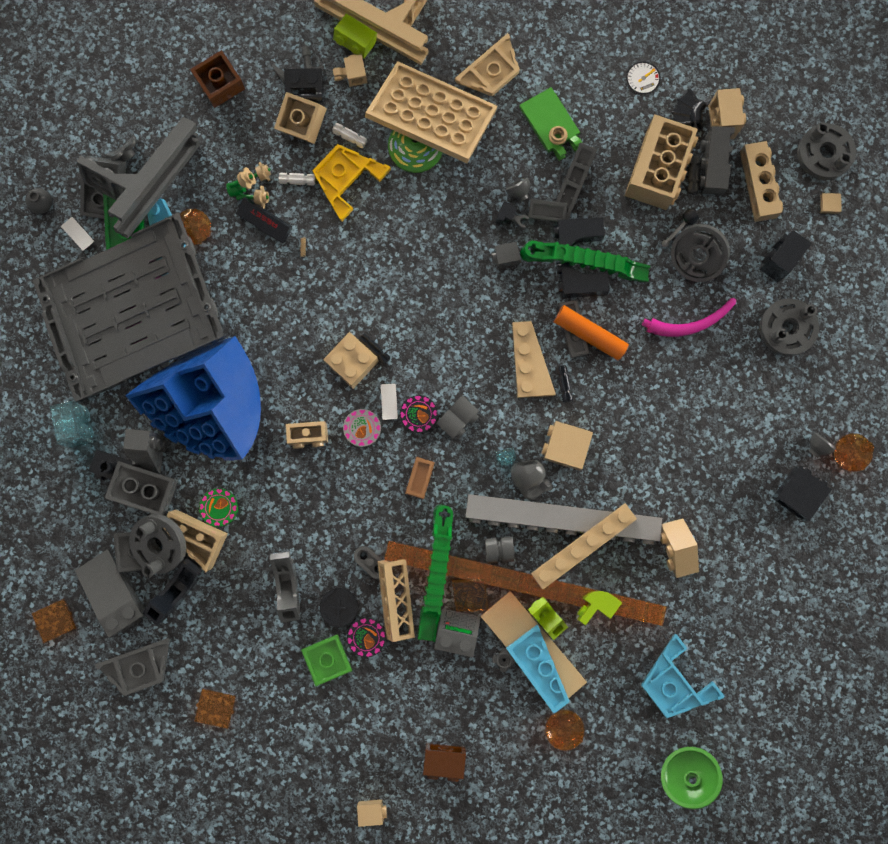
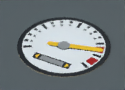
M645 61L633 64L626 74V82L629 88L638 94L644 95L654 92L661 81L660 72L657 67Z

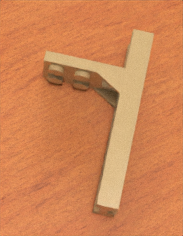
M314 0L315 7L339 20L346 13L376 31V40L420 65L428 55V49L423 46L424 43H427L428 36L411 27L427 0H404L403 4L386 13L364 0Z

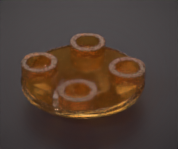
M187 209L180 213L187 235L192 239L194 245L202 243L210 236L211 223L204 212L198 209Z
M846 434L835 445V459L845 470L861 471L872 461L874 445L861 434Z
M559 710L549 717L545 726L547 740L553 747L568 751L576 748L583 742L584 724L576 713L570 710Z

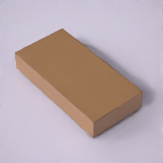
M416 457L405 494L424 499L435 462Z

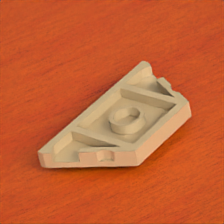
M507 33L455 78V82L489 96L496 94L518 75L520 71L510 42V35Z

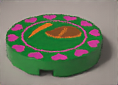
M222 488L212 489L202 497L199 503L200 515L209 525L214 527L226 526L237 516V499L228 490Z

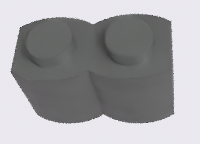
M462 395L438 420L436 425L452 440L455 437L459 439L466 432L465 426L468 423L472 425L479 418L477 415L479 410Z

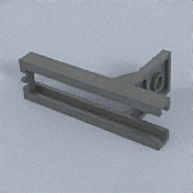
M182 117L138 174H114L109 168H103L92 159H86L82 156L76 161L84 184L116 200L108 210L110 217L113 218L115 216L119 219L113 226L116 233L127 239L130 237L200 147L199 139H197L198 134L195 133L197 131L196 123Z

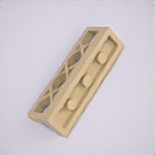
M406 560L377 561L386 639L396 642L415 638ZM401 565L402 572L396 578L393 575L392 566ZM399 583L404 587V592L400 598L395 595L394 590ZM401 603L406 606V612L402 617L397 614V608ZM404 622L408 625L409 633L400 635L399 628Z

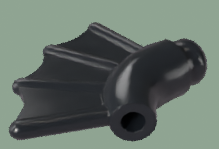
M689 88L683 97L677 99L678 105L671 113L674 121L685 125H692L694 128L701 130L703 128L702 112L707 105L704 101H700Z

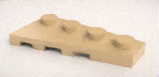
M532 321L513 322L517 398L555 396L556 393Z

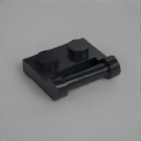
M321 68L284 69L285 94L286 92L292 94L291 89L316 88V93L293 95L310 101H317V103H323Z

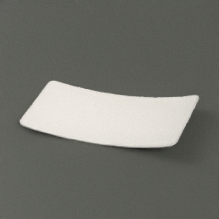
M73 217L61 226L82 251L94 242Z
M382 384V419H397L396 384Z

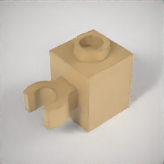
M350 55L344 58L345 68L333 69L335 81L348 78L349 87L367 83L362 55Z

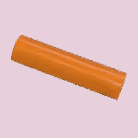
M565 305L561 307L554 320L555 324L617 361L622 358L629 346L627 342Z

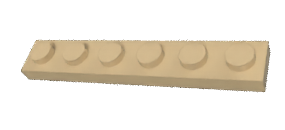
M624 503L530 574L542 590L637 520V518L626 503Z

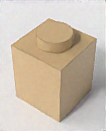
M382 800L358 802V827L383 825L384 818H387L386 805L383 806Z

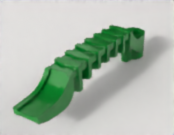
M529 241L520 251L521 258L526 262L552 263L555 260H559L560 264L570 262L571 266L580 264L582 268L590 266L591 270L599 268L600 272L607 270L608 275L618 272V277L638 282H648L650 265L634 262L628 257L612 255L609 252L603 253L600 250L593 251L590 248L583 249L579 248V246H569V244L562 245L559 242L543 243L538 241Z
M443 504L436 506L433 512L432 536L434 537V543L431 544L433 550L432 554H430L431 565L428 566L430 570L429 576H427L428 586L425 587L426 596H423L425 606L421 608L417 637L418 640L432 642L436 640L441 606H443L442 598L445 593L444 584H446L445 577L448 571L447 563L449 561V550L451 549L450 540L452 539L453 511L450 507ZM444 509L448 514L442 519L439 512H443Z

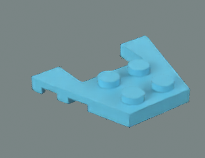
M677 634L671 637L641 684L666 718L725 697L714 682H710L696 694L672 663L675 658L688 649Z

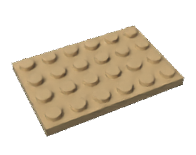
M397 61L367 109L365 118L468 163L493 118L497 106Z

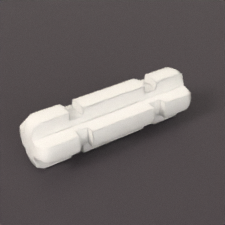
M336 123L332 129L334 134L341 135L343 139L353 144L356 143V146L364 148L367 143L365 137L358 136V133L346 127L343 128V125Z
M279 173V182L281 184L289 182L295 185H305V183L307 185H315L316 177L314 174H307L305 176V174L289 173V175L287 173Z

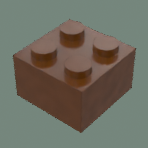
M222 50L190 69L195 80L214 108L245 90L241 78Z
M426 743L423 775H427L428 779L438 780L439 777H447V780L452 782L464 779L465 747Z

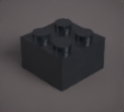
M794 230L788 235L784 233L773 245L771 252L761 261L763 266L760 270L777 283L780 282L792 271L812 243Z

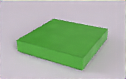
M338 634L301 649L315 686L353 671Z

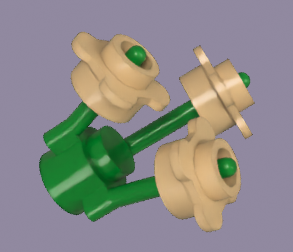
M259 162V166L255 167L257 173L253 174L245 167L243 172L237 175V180L227 183L226 188L231 198L236 197L237 200H241L244 197L254 199L255 204L265 208V203L269 201V194L265 192L264 186H260V190L256 189L254 195H243L246 192V188L251 189V186L256 184L255 178L259 177L261 181L266 179L268 182L270 181L271 169Z

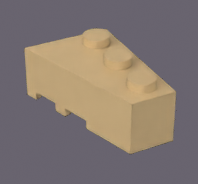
M178 510L168 512L166 517L173 520L179 526L185 537L188 556L194 559L205 572L211 570L228 533Z

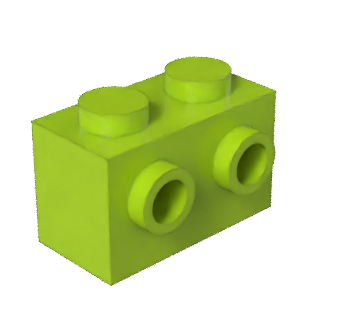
M347 13L334 28L333 40L337 44L351 50L353 54L362 55L363 59L376 44L377 32Z

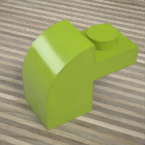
M592 591L582 598L588 605H583L578 611L577 615L579 617L577 620L587 625L597 610L611 619L622 602L610 593Z
M544 597L533 602L528 609L534 619L553 640L568 628Z

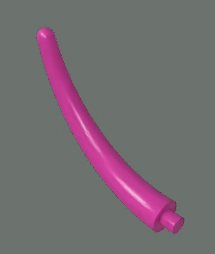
M730 298L716 312L696 322L669 324L652 318L651 321L644 319L642 326L647 328L646 332L658 336L680 337L691 335L718 322L736 304V299Z

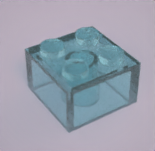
M75 401L50 406L58 445L73 448L93 443L92 437H94L92 427L89 426L88 419H90V413L88 408Z

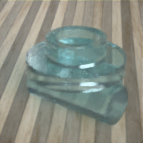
M514 447L495 451L496 459L501 465H509L516 459Z

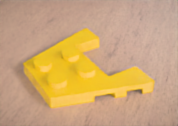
M337 144L312 171L342 222L353 211V207L340 197L364 170H367L380 182L391 171V167L378 163L372 158H366L358 152Z

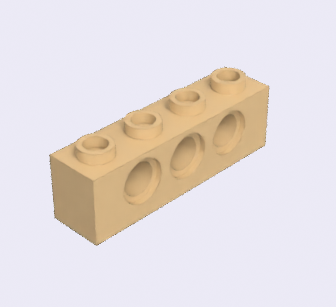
M767 141L746 144L741 149L740 155L754 221L776 219L783 211V203L779 200V185L774 177L775 167L771 163V148L768 147ZM755 161H759L762 166H758ZM759 179L765 180L766 184H762ZM763 196L768 197L770 202H766Z

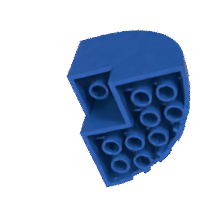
M236 336L213 343L177 360L142 382L126 395L140 415L144 413L152 421L150 425L165 432L164 436L175 444L180 442L190 452L198 455L203 453L211 459L215 457H222L227 461L243 459L252 447L258 432L261 414L259 386L251 362Z

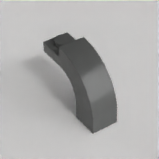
M290 552L270 554V563L276 583L277 613L280 622L300 620L297 575Z

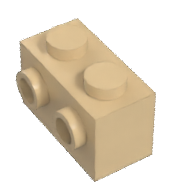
M320 421L286 424L287 444L293 446V449L304 448V445L312 444V447H323L324 443H328L327 423Z

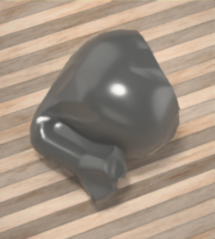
M538 460L516 462L511 467V479L518 491L526 499L534 500L543 492L552 490V483L545 479V468Z

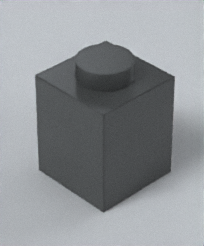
M517 242L494 246V252L491 253L493 264L496 263L497 269L520 264Z

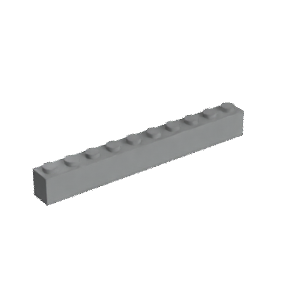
M468 494L465 518H468L470 523L480 524L481 520L488 521V525L500 526V523H508L507 527L519 528V525H525L527 530L538 531V528L541 527L546 528V532L558 533V530H565V534L577 535V532H587L612 512ZM635 515L637 520L610 539L615 540L616 537H623V541L634 543L635 539L643 540L642 544L654 545V541L658 542L661 538L662 518Z

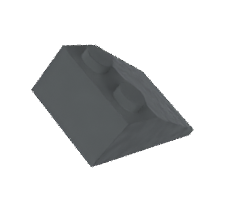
M109 549L75 570L94 613L108 638L117 636L146 617L142 614L145 607L125 574L117 573L116 560Z

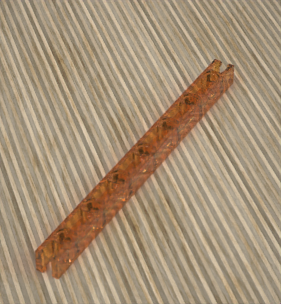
M388 541L384 560L397 561L405 559L408 566L429 570L428 566L431 565L430 554H432V551ZM448 555L449 561L447 563L448 571L446 575L479 583L483 582V584L580 607L588 605L582 599L586 594L592 591H599L557 580L542 590L531 574ZM611 594L622 602L614 615L663 626L666 606Z

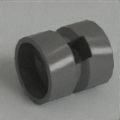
M512 536L503 537L500 541L496 538H485L487 564L498 563L499 559H502L503 562H514Z

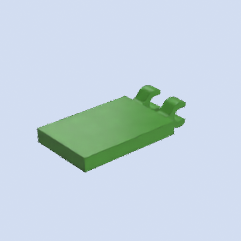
M552 87L520 104V110L548 153L553 150L559 161L566 157L565 154H567L563 146L555 145L549 140V132L556 126H561L567 131L566 142L569 141L572 149L575 152L577 151L580 142L582 143L580 138L577 137L580 135V131ZM556 134L555 137L561 138V135Z

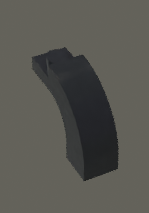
M186 558L171 581L148 603L142 614L158 626L189 594L199 580L198 576L202 570Z

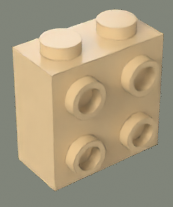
M555 421L554 425L549 426L547 436H550L548 444L544 443L542 449L543 460L579 471L582 470L593 432Z

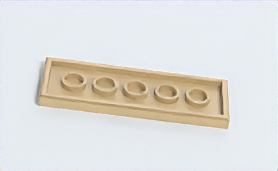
M511 591L481 615V618L506 647L538 624ZM539 626L566 694L570 698L587 681Z

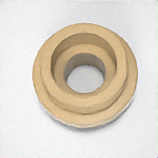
M556 126L550 130L549 140L553 144L561 145L566 142L568 134L563 127ZM559 134L561 138H556L555 135Z

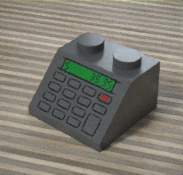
M442 609L434 649L473 657L481 617Z

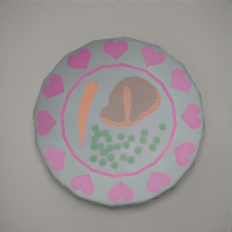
M354 410L344 420V435L354 446H370L380 437V420L370 410Z

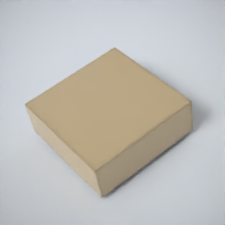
M822 193L820 195L821 213H841V194Z

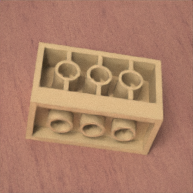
M654 114L624 196L667 210L670 205H674L681 191V188H679L681 182L684 181L687 173L685 171L686 167L689 165L693 155L691 152L698 141V136H696L698 129Z

